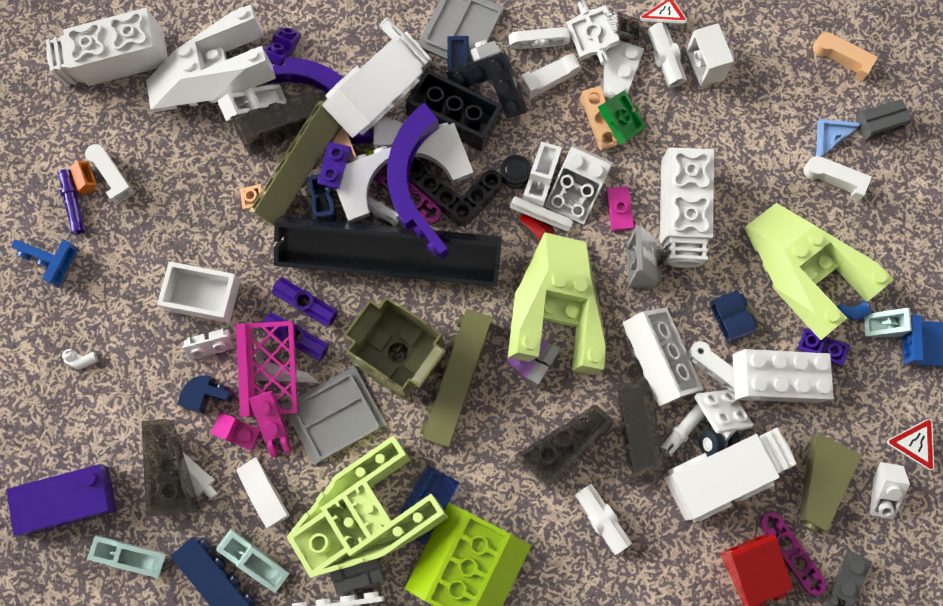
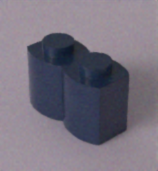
M319 174L310 175L308 187L312 195L311 207L315 218L336 221L337 212L333 203V188L319 185L317 183Z
M738 290L713 299L709 303L727 343L757 331V321L747 311V300Z

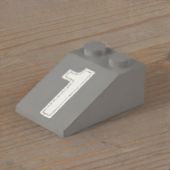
M642 226L635 227L627 244L628 288H655L658 281H661L662 271L661 268H658L657 263L661 256L660 246H657L656 238Z

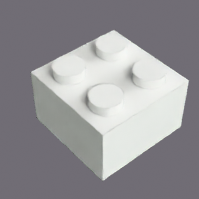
M719 23L694 30L686 49L700 87L725 80L734 62V53L728 48L726 34L721 30Z

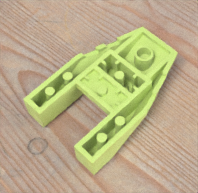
M778 203L774 204L744 228L755 251H758L763 261L762 266L765 272L768 271L773 289L820 340L844 322L847 317L816 284L836 269L857 293L868 302L893 281L892 277L877 262Z
M544 233L533 255V259L523 275V280L515 292L508 358L530 362L539 357L544 320L576 327L572 371L593 375L604 370L606 345L601 309L587 244L584 241Z
M394 436L335 475L326 490L317 497L315 504L308 513L302 516L288 534L287 539L310 578L384 557L429 532L449 518L438 500L430 494L397 518L391 520L371 487L411 460Z

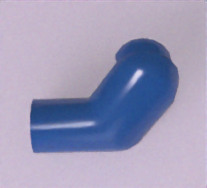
M861 301L859 305L852 308L842 303L837 307L848 319L853 321L867 317L871 312V305L867 301Z

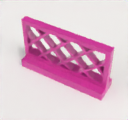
M294 321L236 324L240 417L254 415L249 398L256 396V389L259 391V394L265 393L273 382L283 390L276 398V401L285 393L292 399V408L284 409L278 404L281 414L298 413ZM280 326H288L289 336L282 342L273 333ZM261 327L268 333L261 343L253 337V328ZM270 337L280 344L273 354L263 347ZM282 347L290 353V359L285 365L275 357ZM259 349L269 356L262 366L255 361L254 357ZM272 359L281 367L274 377L264 369ZM284 370L291 376V382L286 388L276 380ZM260 372H263L270 379L263 389L256 384V377Z

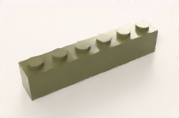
M320 101L316 104L249 210L251 214L270 226H274L275 221L280 216H287L286 210L297 201V193L300 188H304L307 185L308 175L311 170H315L321 162L320 156L323 151L326 152L328 143L333 142L331 140L333 135L342 129V126L322 106L325 101Z
M466 309L464 315L460 314L457 322V327H460L457 336L453 335L449 347L453 350L450 357H445L442 369H445L443 378L439 377L436 383L435 390L438 391L436 399H431L427 411L431 413L429 420H424L420 434H423V441L450 449L492 323L491 316Z

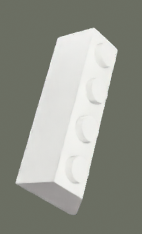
M667 307L643 311L623 322L626 336L630 339L634 348V354L641 364L644 377L648 380L652 389V395L659 406L672 403L704 390Z

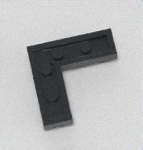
M505 50L446 71L449 80L464 87L491 79L500 104L503 105L506 119L525 114L528 111Z

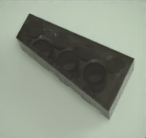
M313 90L288 98L286 104L275 102L269 104L267 110L258 112L257 109L248 111V116L239 118L238 115L230 118L249 156L252 154L257 155L262 153L267 147L280 145L285 139L292 136L296 137L316 104L320 101Z
M168 419L141 421L146 517L200 512V506L174 421Z

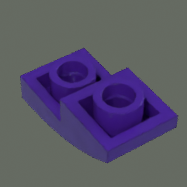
M282 27L274 33L272 43L264 49L269 60L282 65L285 62V58H288L297 46L301 34L287 27Z
M805 328L797 350L810 353L830 354L831 364L843 368L850 350V344L830 339L827 336L820 340L812 330Z

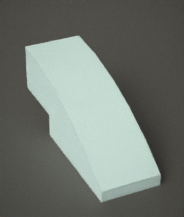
M230 528L216 547L217 552L235 563L239 569L274 593L277 592L290 574L275 560L232 528Z
M95 535L87 560L158 578L166 554Z

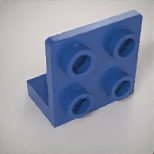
M911 315L912 331L902 336L903 365L943 367V322L922 321L921 315Z

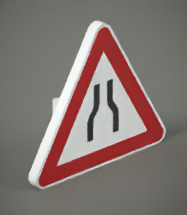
M664 0L640 16L641 21L669 23V27H671L672 23L684 24L687 22L686 17L674 0Z
M926 419L887 440L889 446L927 470L934 469L933 426L931 419Z

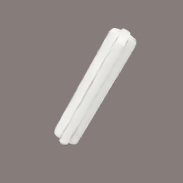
M513 197L510 203L511 209L564 231H569L572 226V219L519 197Z

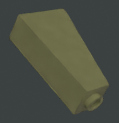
M820 433L812 435L810 439L799 521L805 523L804 527L814 533L828 531L862 457L861 454Z

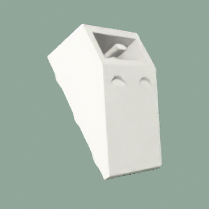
M571 146L544 207L584 225L613 162L578 146Z

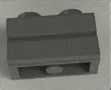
M887 99L881 102L880 106L873 107V105L865 106L855 118L856 123H859L858 128L865 141L905 129L912 120L909 112L906 111L903 99L896 101Z
M378 558L330 572L337 596L341 594L350 596L356 593L357 589L365 586L367 588H374L380 584V581L384 580Z

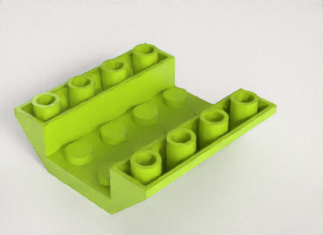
M447 502L444 511L449 518L434 528L404 589L433 606H503L532 545Z

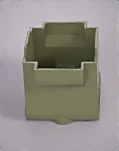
M387 296L380 305L369 299L343 335L351 343L346 353L353 362L352 364L405 401L415 387L419 390L446 353V350L443 349L445 344L442 333ZM397 346H402L408 350L407 358L402 362H394L389 358L391 350Z

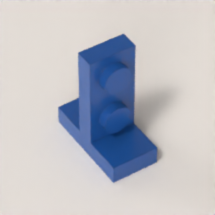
M14 239L11 248L18 252L17 256L28 261L31 258L36 259L38 265L47 268L42 279L55 287H59L78 250L75 245L62 239L55 255Z

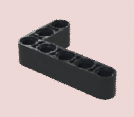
M415 157L411 164L410 171L417 170L419 174L415 176L409 175V182L440 208L441 212L459 226L470 224L501 189L502 178L500 173L496 170H488L461 197ZM488 180H495L497 184L489 186L486 182ZM432 183L435 185V188L429 190L425 186ZM480 195L483 199L477 202L472 200V197ZM444 197H449L452 199V201L449 203H443L441 202V199ZM463 210L468 212V215L466 217H459L457 213Z

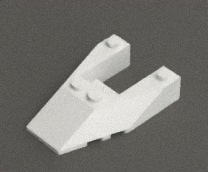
M251 5L241 7L229 13L177 48L146 80L152 112L178 109L177 105L189 104L190 107L198 106V102L203 101L216 103L229 93L244 92L248 88H253L276 79L272 63L262 46L227 60L225 52L264 37L261 23Z

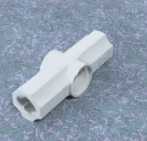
M666 23L654 24L648 29V34L654 47L656 64L662 68L668 87L680 86L686 82L687 78L680 62L681 54L679 47L676 43H673Z
M592 484L575 494V497L587 513L589 522L599 535L601 534L614 555L632 544L619 525V520L608 504L604 503Z

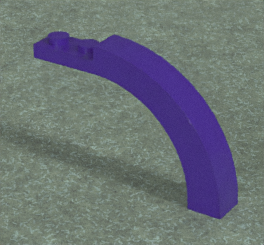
M285 58L284 66L272 64L276 79L266 83H302L328 93L343 77L334 70L317 62L299 58ZM371 128L363 135L358 133L353 138L349 135L351 144L373 143Z
M423 103L407 118L394 139L388 158V187L396 213L405 229L408 231L413 227L416 235L420 239L424 237L429 243L426 247L434 257L438 255L443 260L449 255L448 248L419 213L409 192V173L413 159L424 141L439 129L438 119L427 105Z

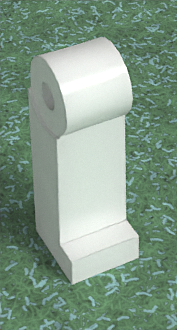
M568 54L561 60H557L532 73L528 71L522 74L521 85L528 98L532 99L577 75L582 67L574 54Z
M98 144L90 145L85 151V156L93 166L99 169L111 187L106 192L109 198L118 205L135 194L109 154Z
M820 156L812 157L803 170L805 176L809 179H820L851 192L849 199L856 202L865 195L871 180L869 175Z
M702 341L695 342L688 352L690 360L735 394L733 367L711 352L710 346Z

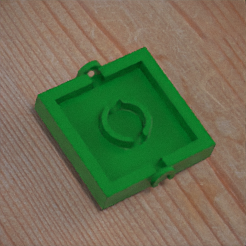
M625 90L598 106L602 118L608 124L613 137L618 141L619 145L646 128L638 113V106L633 105Z

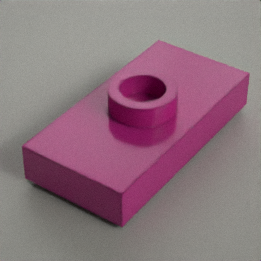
M629 186L607 188L606 195L611 232L633 230L634 223Z

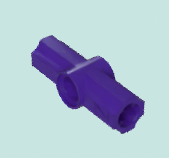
M283 277L276 281L271 291V294L327 328L334 323L339 313L336 309L314 297L309 291L299 288ZM302 299H310V303L307 306H300Z
M270 312L265 317L263 323L284 322L287 320ZM294 325V333H301L300 338L295 341V349L320 362L328 352L330 345L306 332L300 326ZM280 326L273 334L284 341L289 336L288 326Z

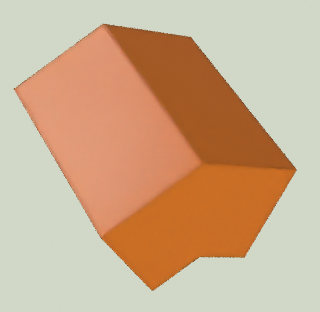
M76 161L70 167L78 192L81 195H85L95 191L94 187L97 184L89 162Z

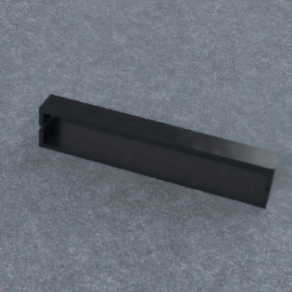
M280 216L274 224V242L277 243L274 246L273 266L497 287L502 236L434 230L449 252V255L441 260L438 255L434 257L426 247L429 243L424 237L420 239L413 228L407 231L405 227Z

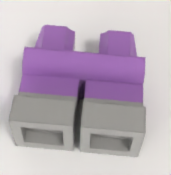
M541 338L538 358L530 362L507 358L506 362L515 369L517 375L537 388L557 358L561 348L554 344L551 345Z

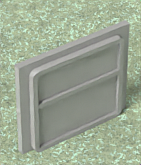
M440 0L418 44H420L424 51L447 60V36H469V50L476 47L475 43L487 39V42L489 41L505 7L489 0ZM469 52V62H471L473 60Z
M355 366L298 396V413L287 414L313 465L322 462L387 425L372 398V394L369 393ZM292 400L282 405L284 409L292 408Z

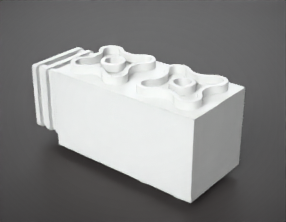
M147 8L63 29L64 35L60 36V38L54 37L53 40H46L47 60L50 71L67 87L71 86L70 84L76 85L78 82H85L88 86L157 69L168 58L163 28Z
M406 31L397 40L393 38L361 68L358 66L353 68L325 95L328 99L322 106L352 138L358 133L363 135L420 81L417 77L423 72L422 67L431 58Z
M669 147L661 160L660 245H664V250H666L663 254V257H665L663 265L693 268L702 266L708 260V256H706L708 248L706 246L713 238L714 149Z
M778 428L760 436L755 434L707 457L706 453L668 470L669 476L664 477V480L685 521L692 519L694 523L731 507L732 500L735 502L743 501L774 486L773 481L780 478L779 473L797 464L789 444L780 434Z

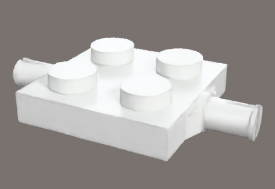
M582 0L584 8L581 2L577 4L581 14L566 23L581 61L593 55H598L601 65H605L602 57H604L606 64L609 62L605 51L621 44L618 34L613 32L606 16L610 17L606 5L589 10L586 1Z

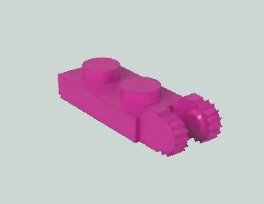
M273 391L250 397L249 402L263 439L267 442L270 456L272 458L278 456V449L274 439L279 437L284 452L286 454L292 452L287 435L288 431Z

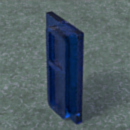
M427 465L399 515L430 494L438 500L443 510H445L460 482L447 476L444 472H440ZM434 528L415 540L426 545Z

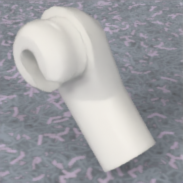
M67 349L62 354L64 362L75 369H83L99 362L95 352L81 356L74 352V350Z

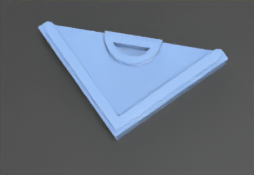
M819 119L817 124L816 156L822 157L855 131L859 127V123Z

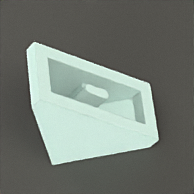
M910 308L871 313L864 317L866 337H901L912 331Z

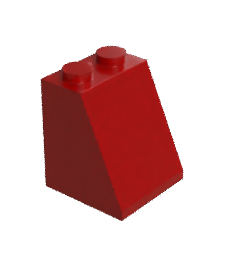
M775 534L760 535L720 552L743 606H766L765 601L772 598L774 601L781 600L788 596V591L793 590Z

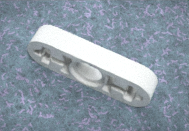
M565 27L517 31L509 35L510 48L513 50L562 46L570 42L569 29Z

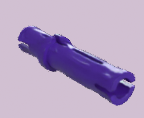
M67 169L59 170L57 174L61 184L60 195L65 202L71 234L78 235L84 233L86 230L77 198L79 192L77 187H75L71 170L69 169L68 172Z

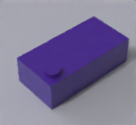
M101 464L6 489L13 536H29L117 512L109 467Z

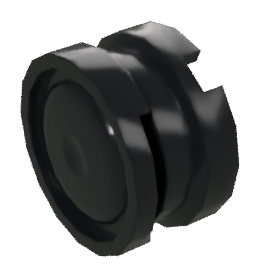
M511 155L504 159L501 164L500 174L502 182L511 189L522 188L528 183L531 173L529 161L521 155Z

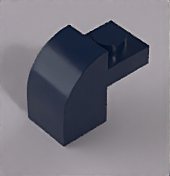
M201 375L185 384L177 405L184 409L204 414L210 397L232 403L234 394L228 391L229 387L216 383L214 387L216 379L213 377Z

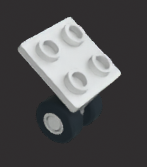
M730 389L697 393L695 395L696 402L713 427L712 430L702 432L699 438L700 449L703 454L706 453L707 457L740 442L737 430L750 429L753 426L752 421L738 400H735V395Z

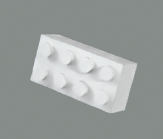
M744 349L733 354L735 400L822 403L834 399L831 358L828 353Z

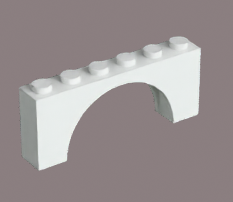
M448 122L440 124L439 129L424 141L415 157L425 158L440 166L446 172L452 184L473 176V169L454 123L450 125ZM380 147L374 150V154L366 156V154L359 155L353 159V162L346 164L340 188L336 189L349 222H356L371 216L368 208L369 188L378 171L388 164L391 147Z

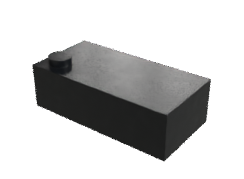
M426 69L406 100V115L410 116L418 107L425 103L438 119L439 125L446 122L449 125L454 123L461 142L482 151L501 119L503 105Z

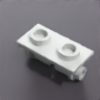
M222 328L209 332V339L207 340L204 334L188 337V340L184 341V346L182 347L190 360L234 349L229 339L231 338L229 329L224 330Z

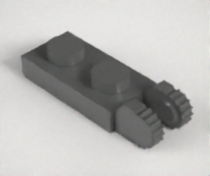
M847 550L829 592L830 597L826 606H837L838 599L844 601L843 606L854 605L872 561Z

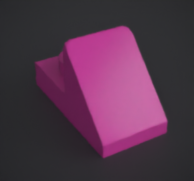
M220 413L210 434L253 451L261 431L257 427Z

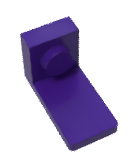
M333 142L328 143L317 181L319 185L334 189L340 188L346 164L351 163L354 157L350 146Z

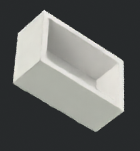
M169 262L157 305L168 312L230 323L241 281L235 274Z

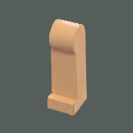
M828 32L822 33L813 45L815 54L821 57L827 56L857 73L854 78L861 82L868 75L878 58Z
M601 86L582 91L580 101L585 108L599 149L604 150L617 146V140L613 137L611 129L602 118L601 112L598 109V106L606 102Z

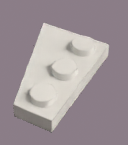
M620 41L621 44L605 51L609 62L606 64L603 57L605 63L603 75L605 101H608L624 90L628 94L644 48Z

